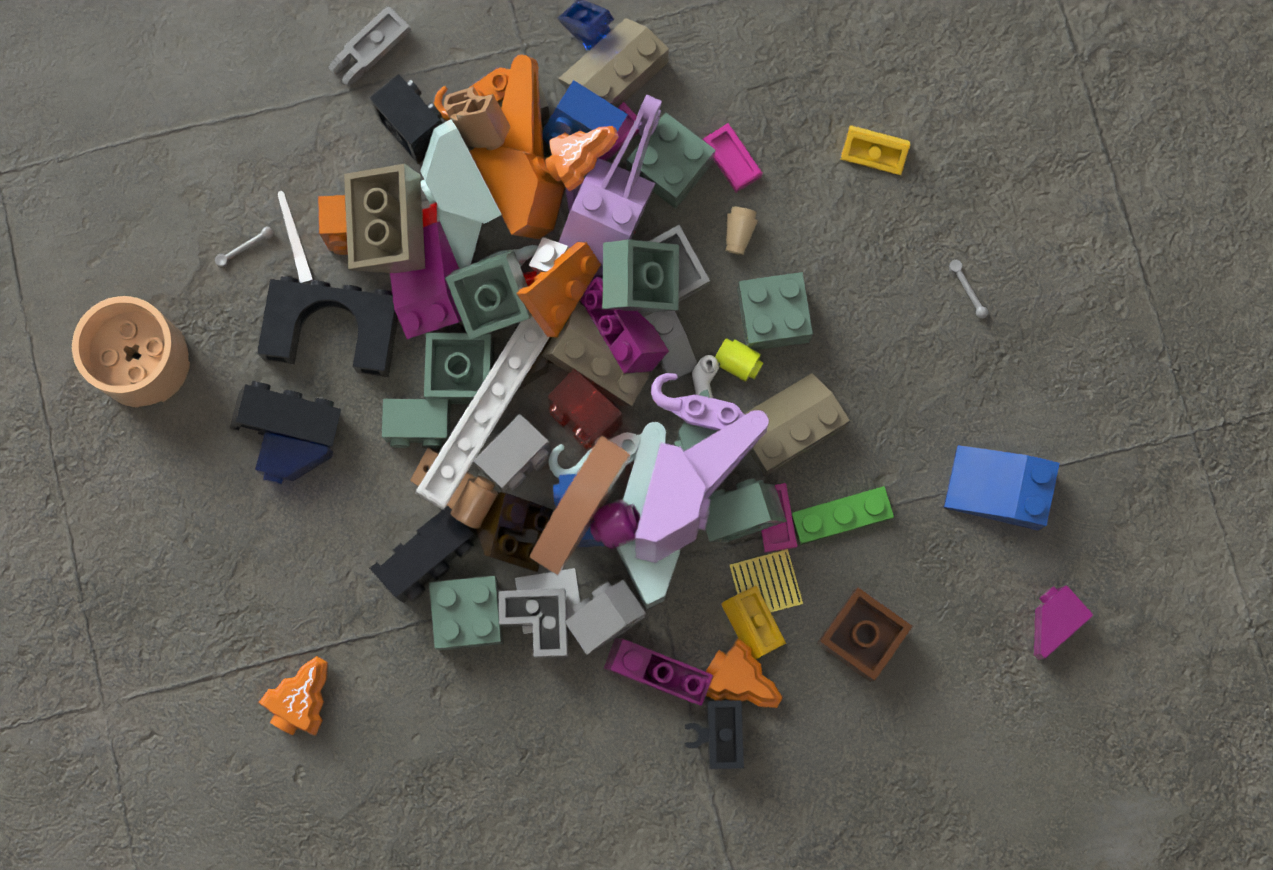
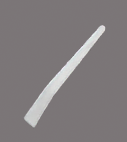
M279 191L278 197L293 250L300 283L312 280V276L284 192Z

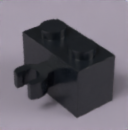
M742 700L707 701V728H702L696 723L686 724L685 729L697 731L698 739L695 742H686L685 747L697 748L702 743L708 742L709 769L744 768Z

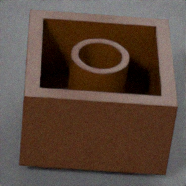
M858 587L849 596L816 644L863 678L873 682L877 679L913 626Z

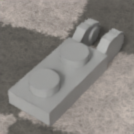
M387 6L344 46V50L331 61L328 67L334 74H337L353 58L357 63L342 79V82L347 87H350L362 77L365 71L367 72L400 42L411 31V28L390 6Z

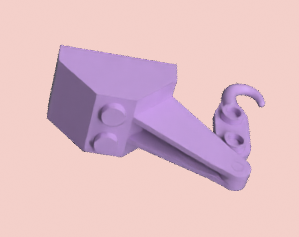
M646 95L636 120L613 164L597 158L594 169L588 172L573 203L558 242L569 247L573 246L576 242H587L602 267L603 243L631 240L655 187V183L639 176L650 137L658 125L659 116L662 111L660 110L662 101ZM638 128L639 135L642 138L631 172L618 167V164Z
M674 373L662 374L655 379L651 387L653 401L659 407L673 412L688 424L717 430L718 432L684 452L681 447L660 443L635 537L636 558L654 563L695 541L699 529L705 530L709 516L710 499L708 498L760 438L766 434L769 422L764 412L754 410L748 414H743L737 405L730 402L700 395L679 398L665 396L661 391V387L666 381L678 378V375Z

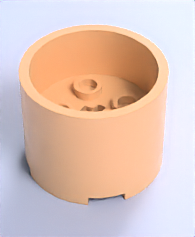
M118 296L103 300L91 307L83 315L74 331L72 354L78 371L90 384L121 404L139 408V406H148L160 401L164 402L180 389L187 377L190 362L188 361L189 355L185 337L160 311L142 299ZM135 352L141 354L139 360L132 358Z

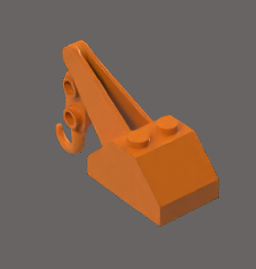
M518 55L512 61L511 69L497 68L470 86H474L478 96L494 94L498 103L503 100L501 109L511 127L504 143L499 148L487 150L486 147H475L469 152L494 198L511 235L540 239L554 230L565 185L562 180L556 181L550 175L545 165L538 63L532 57ZM443 86L434 98V106L441 113L442 119L449 121L450 117L442 104L443 95L448 89Z

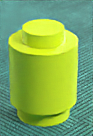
M726 338L715 356L718 363H720V368L744 382L749 377L755 379L764 364L759 361L760 353L736 339L731 341Z

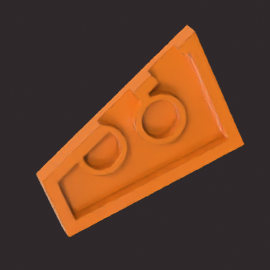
M576 242L554 261V266L547 272L539 273L534 278L535 282L532 285L523 287L516 293L547 337H558L601 266V263L587 242Z

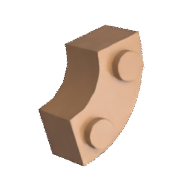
M473 86L448 94L444 99V108L466 145L476 148L486 147L487 150H494L504 143L511 126L494 94L478 96Z

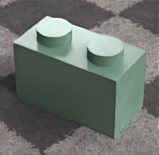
M383 399L382 438L385 442H390L391 447L407 448L410 447V443H422V447L441 448L442 443L447 442L450 437L451 404L448 399Z

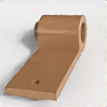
M430 447L427 448L410 480L417 486L421 484L428 472L427 467L430 469L439 455L437 451ZM467 472L447 504L452 509L451 515L458 521L479 529L498 495L497 491L493 489L495 484L485 477L477 476L476 478Z

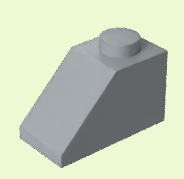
M675 311L654 312L645 316L644 318L655 327L669 350L660 361L665 374H677V379L693 372L697 362L687 335Z

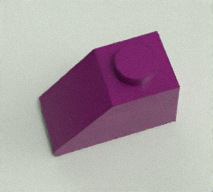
M1067 585L1058 589L1052 586L1039 598L1042 604L1035 609L1034 656L1038 660L1049 656L1093 616L1091 611Z

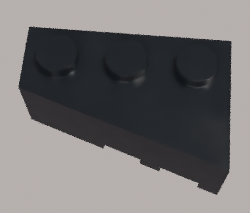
M252 381L251 385L245 384L239 391L230 429L240 430V427L258 431V434L269 437L270 434L286 438L291 442L329 449L333 446L341 413L340 408L334 407L333 401L323 398H315V402L302 399V393L286 389L283 391V394L271 391L270 385L257 381Z
M448 505L416 531L417 534L406 544L400 543L393 549L394 554L381 566L376 562L369 568L393 596L403 603L408 599L413 602L425 592L424 585L430 579L438 580L450 569L448 565L450 561L457 555L460 558L464 557L475 546L472 542L477 537L464 523L451 515L452 509Z

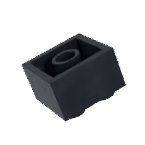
M398 74L369 99L378 120L416 163L419 164L425 158L433 129L443 124L441 121L442 115L431 102L427 105L420 97L422 95L421 91L411 79L406 82Z

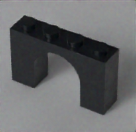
M281 276L280 280L270 279L257 354L263 360L295 364L300 332L304 322L310 315L320 309L337 307L350 312L357 320L358 337L352 367L357 373L389 377L398 324V316L394 309L393 293L391 291L375 289L374 293L363 292L362 288L354 285H343V289L331 287L330 283L317 280L312 281V284L299 283V279L288 276Z

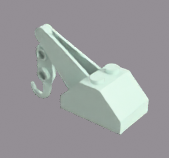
M450 119L433 129L420 171L424 178L421 181V188L430 205L437 202V222H441L460 269L471 265L482 223L485 224L502 214L457 127ZM537 245L513 249L520 267L527 259L534 256L538 248ZM511 250L497 251L480 261L489 259L491 257L503 254Z
M658 422L647 424L640 435L626 432L609 440L630 453L631 458L627 464L634 461L623 500L629 505L634 504L640 517L660 443L665 444L666 430ZM558 445L549 456L550 470L558 478L559 475L577 474L593 448L584 455L576 466L564 469L557 462L559 453L564 450V445ZM636 540L617 547V551L646 610L663 602L679 558L680 550L654 563L636 558Z

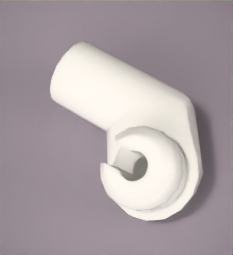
M712 355L702 357L692 372L696 395L708 389L710 398H713L710 383L719 369V363Z

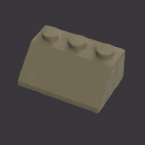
M625 18L559 78V82L568 89L572 81L575 80L618 108L668 63L669 48L648 27Z
M405 164L344 174L348 269L351 271L400 273L425 269L420 174Z
M579 302L558 337H552L542 353L543 357L619 406H632L649 376V372L623 373L586 308Z
M813 373L744 413L748 414L751 411L759 410L764 412L769 420L766 434L749 451L764 477L846 428L850 422L833 393Z

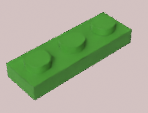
M885 486L791 513L800 545L894 518Z

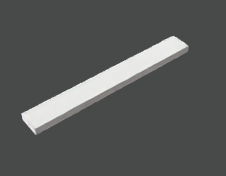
M533 316L520 322L415 492L442 510L445 509L549 339Z

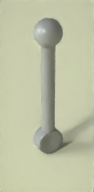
M264 227L259 235L226 255H217L215 263L219 267H226L229 260L264 238H272L274 234L271 227Z
M959 260L951 261L949 270L958 276L976 308V316L981 319L988 316V309L980 304L961 271L962 263Z

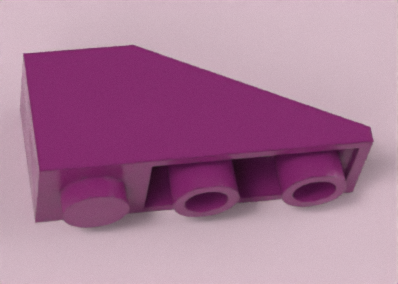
M595 277L580 300L623 373L652 371L669 352L655 327L638 311L603 309V280L600 277Z
M621 638L614 639L603 668L699 706L703 704L713 677L712 674Z

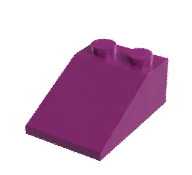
M440 221L423 227L425 269L390 273L394 309L407 339L462 321L445 279L453 271L458 270L459 266Z

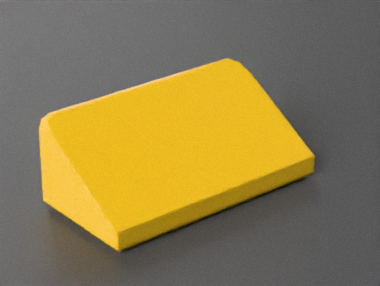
M850 125L841 160L901 175L909 151L910 141Z
M757 585L722 602V607L735 633L741 641L752 648L751 656L754 659L786 644Z

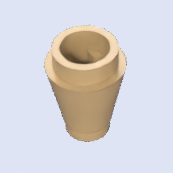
M732 207L731 213L727 214L726 252L744 255L758 222L755 219L756 211L742 207Z

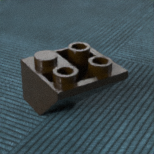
M497 492L498 495L479 529H476L485 556L538 572L540 564L531 559L530 555L549 522L553 509L505 492Z

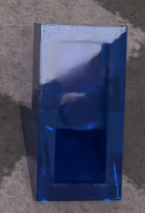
M576 0L557 18L589 51L611 32L608 25L614 20L608 9L586 0Z

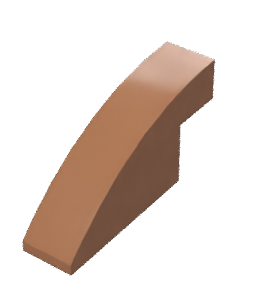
M601 435L547 523L530 555L531 559L557 576L559 575L589 529L590 524L593 523L594 515L600 507L604 506L612 494V486L630 460V453Z

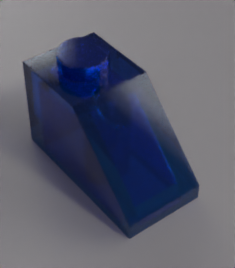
M265 432L255 470L264 475V481L282 485L283 480L293 482L332 458L333 451L327 446Z

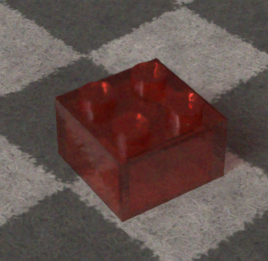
M575 368L547 396L550 406L548 410L551 412L550 416L561 427L564 428L568 425L574 434L573 438L586 450L590 446L593 448L601 435L609 439L623 425L622 412Z

